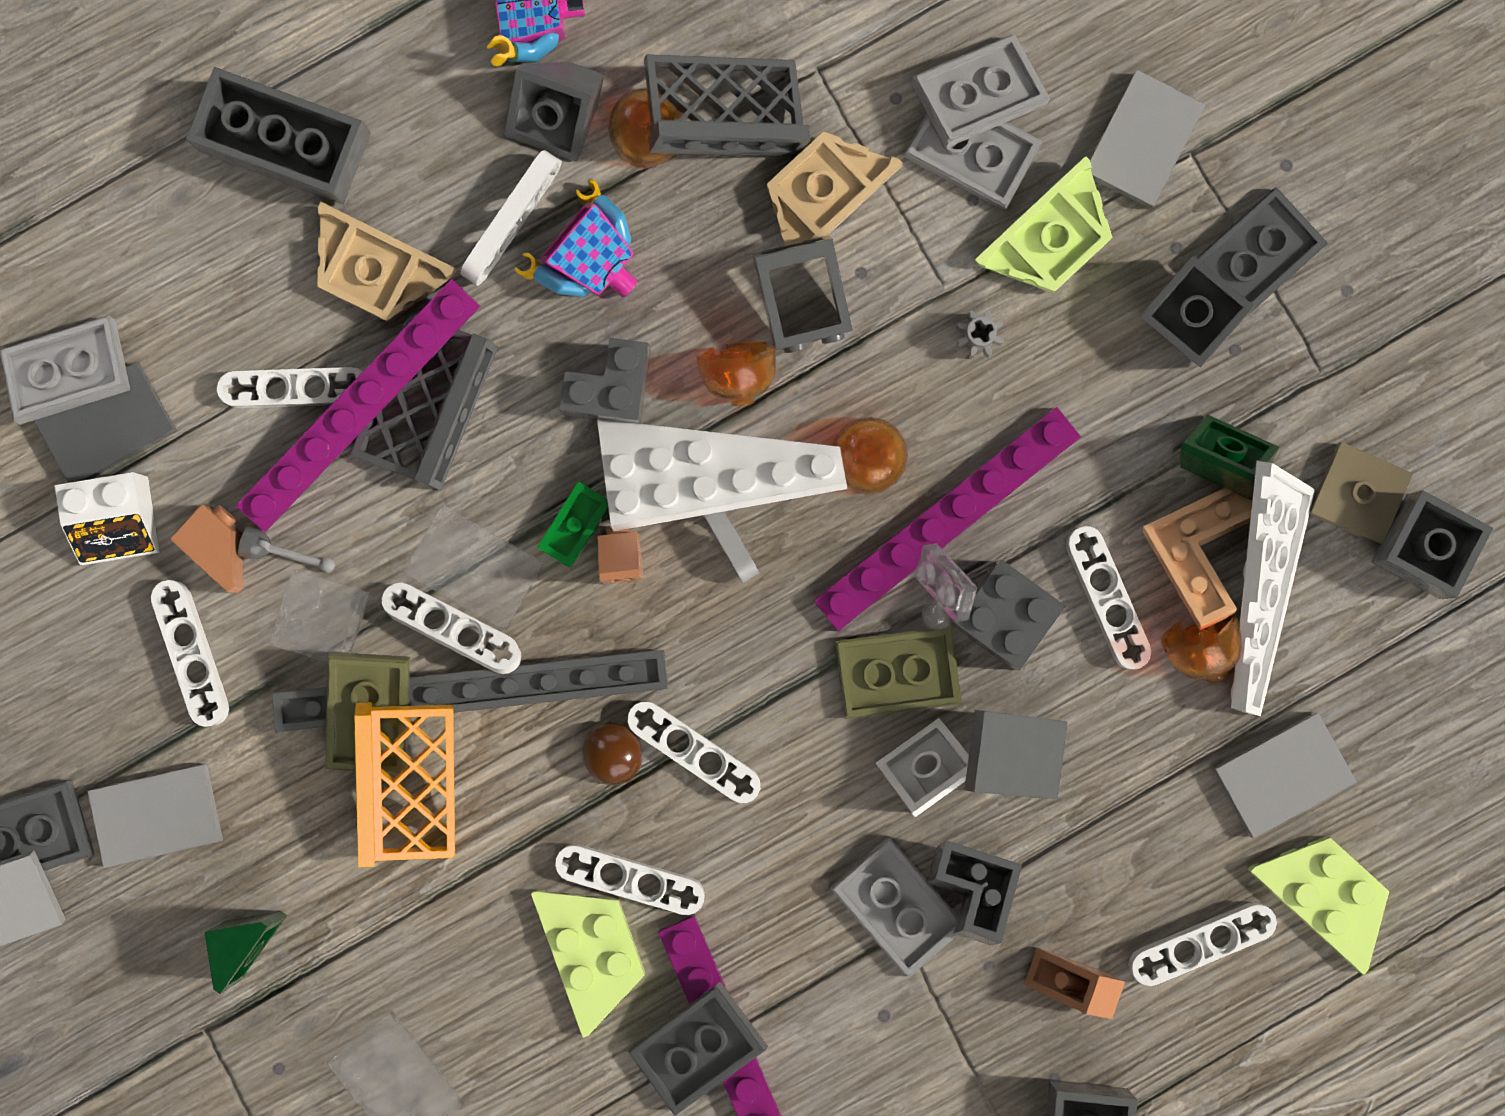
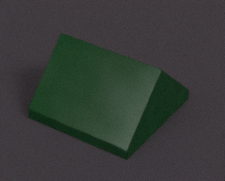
M1207 415L1183 442L1180 453V468L1252 500L1257 461L1272 463L1280 447Z
M278 911L227 920L204 932L213 990L221 994L244 978L287 917L286 914Z

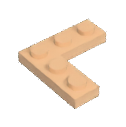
M1226 488L1143 526V534L1200 631L1236 614L1237 610L1200 547L1251 521L1253 499L1245 498Z

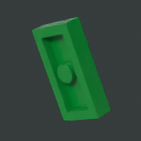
M578 481L537 548L572 569L609 510L608 500Z

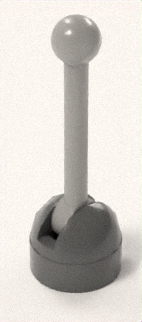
M250 526L245 528L239 544L238 556L258 560L267 553H273L317 566L324 573H330L335 568V562L331 558L326 557L321 560L273 546L265 532Z

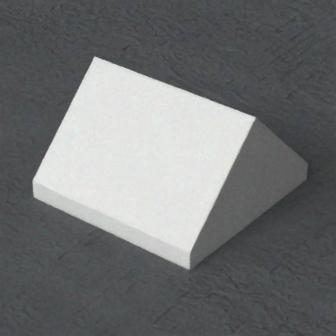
M938 718L880 759L876 764L910 813L916 817L966 781L969 754L941 719Z

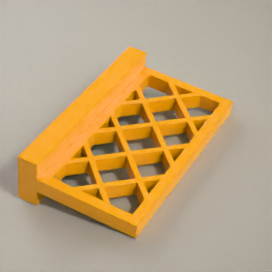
M372 702L356 703L355 755L358 867H375V861L455 858L453 705L372 707ZM445 716V729L434 740L418 727L427 717ZM408 717L417 718L412 722ZM380 718H398L407 728L392 741L380 730ZM412 732L428 745L414 759L399 747ZM444 739H445L446 751H445L441 746H439V744H440ZM381 741H382L386 746H388V747H387L384 751H382V752H381ZM433 750L446 761V766L435 777L419 765ZM391 752L397 754L408 764L394 779L381 768V762ZM413 769L428 782L415 796L399 784ZM445 776L446 788L440 783ZM382 779L388 784L383 790ZM433 788L446 797V804L435 814L420 802ZM393 789L408 801L395 816L382 806V800ZM413 807L429 819L416 833H413L400 821ZM445 814L447 825L440 820ZM382 816L389 821L384 827L382 824ZM436 825L447 835V846L430 847L420 838ZM394 826L409 838L401 848L383 849V837Z

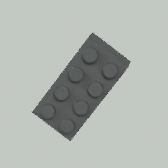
M214 67L186 140L203 154L344 205L371 133L362 120Z

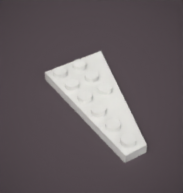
M597 419L610 523L613 531L847 489L841 451L838 446Z
M1261 461L1256 463L1247 559L1243 569L1244 588L1234 683L1231 688V708L1261 716L1315 493V489L1273 463Z

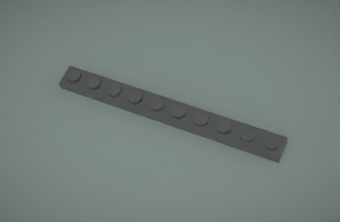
M664 650L521 665L507 674H500L490 669L413 677L409 681V706L453 705V713L668 689ZM327 687L272 693L275 733L326 727Z

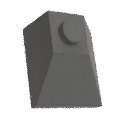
M569 61L519 65L516 68L504 136L577 161L598 107L605 74Z

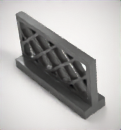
M646 54L644 69L651 123V134L648 138L650 153L797 156L811 140L809 125L803 124L795 60ZM655 67L669 68L679 79L668 88L656 77ZM696 69H706L717 80L706 89L691 74ZM733 70L743 71L753 80L745 91L728 77ZM769 72H785L787 86L782 92L765 78ZM683 82L700 96L691 107L674 93ZM720 84L724 85L737 97L729 108L711 94ZM757 85L774 98L766 109L748 95ZM666 100L683 113L678 120H661L660 106ZM703 101H706L721 115L716 121H705L695 112ZM743 102L758 117L754 122H743L732 111ZM779 103L791 114L792 124L780 123L769 112Z
M409 311L407 312L400 332L416 317L417 314H414ZM458 330L447 342L456 338L467 342L461 357L448 362L444 350L441 348L437 353L442 366L425 374L421 369L417 373L418 377L410 380L396 395L403 413L385 421L381 411L358 435L350 455L435 489L442 490L498 346L487 338ZM446 372L450 382L447 393L434 398L427 381ZM421 384L428 402L410 410L403 392ZM431 409L436 419L434 426L431 430L419 434L413 417ZM407 420L414 438L395 446L389 428ZM382 432L389 449L376 456L365 453L364 451L370 437ZM428 439L426 446H424L423 441ZM414 445H417L421 454L416 471L404 468L399 456L400 452ZM392 456L395 464L386 461L385 459Z

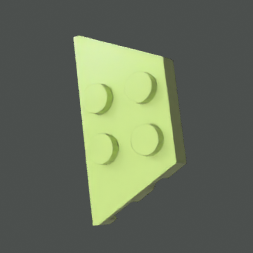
M1085 156L983 251L974 262L980 267L1051 293L1059 289L1113 238L1108 221L1104 216L1099 190L1096 189L1090 160Z
M1323 837L1308 843L1307 846L1300 849H1292L1281 853L1279 857L1261 864L1255 863L1247 869L1359 973L1366 974L1370 966L1389 891L1330 837Z
M545 890L533 891L531 895L580 1032L584 1038L589 1036L645 976V970L619 899L587 897L572 893L545 892Z

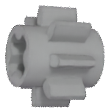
M990 310L983 317H977L974 311H970L968 313L969 325L958 323L956 326L959 332L964 333L963 338L956 345L957 347L965 345L970 350L969 358L971 359L976 352L983 351L986 358H989L992 355L990 344L1001 346L1004 342L1001 337L996 336L997 331L1004 324L1003 322L994 323L989 319L991 316ZM975 326H977L979 331L986 330L988 332L984 343L980 338L973 339L971 336L976 329Z

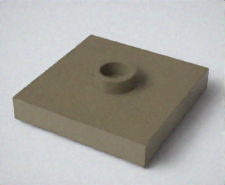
M1340 442L1334 450L1312 501L1309 515L1374 544L1382 545L1413 473Z

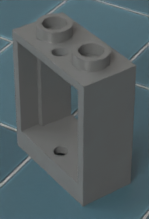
M829 235L752 253L772 341L777 350L783 348L784 353L797 352L807 348L806 342L821 339L822 344L833 343L843 340L845 338L844 333L853 331L834 243ZM824 257L838 321L783 334L769 270Z

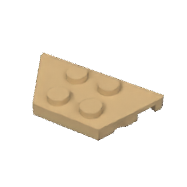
M823 131L767 183V190L784 246L829 235L902 167L903 163L898 158L892 156L890 159L869 151L870 148L857 143L849 144L840 137Z
M320 202L318 206V214L320 215V238H318L320 266L318 267L317 287L389 324L454 277L457 272L454 267L323 202Z

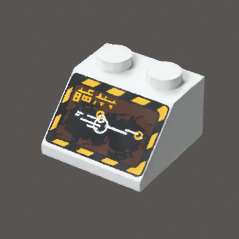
M131 472L55 485L60 525L81 566L160 553L148 476Z

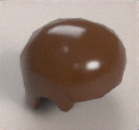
M608 722L595 727L584 740L583 761L590 775L601 784L618 786L631 781L642 765V749L637 735L623 724Z

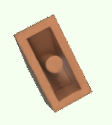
M202 504L170 540L227 592L239 593L243 589V559L241 556H238L242 533L233 526L237 520L220 505L214 508Z
M612 527L606 528L607 535L597 536L600 582L614 584L644 580L639 533L637 531L630 532V529L613 531Z
M1037 948L1024 985L1087 1015L1112 1019L1125 981L1094 967Z

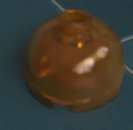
M647 87L630 90L618 99L610 113L608 131L612 146L619 157L634 167L646 169L655 168L657 165L663 164L667 160L669 162L676 157L677 154L650 153L648 138L651 134ZM668 100L660 106L661 120H678L682 116V112Z
M767 341L726 344V349L718 354H715L714 347L699 352L697 355L702 383L711 394L719 399L731 400L732 406L753 404L755 402L754 396L764 393L771 386L776 374L775 345L771 343L767 346Z
M875 417L855 419L842 427L833 440L832 446L840 447L847 488L854 493L867 495L883 493L896 485L905 472L908 460L906 441L899 430L884 419Z
M1236 614L1201 631L1196 623L1183 629L1182 621L1169 628L1161 638L1166 656L1175 670L1188 678L1196 680L1206 679L1208 682H1216L1227 677L1229 670L1241 658L1243 647L1240 624Z

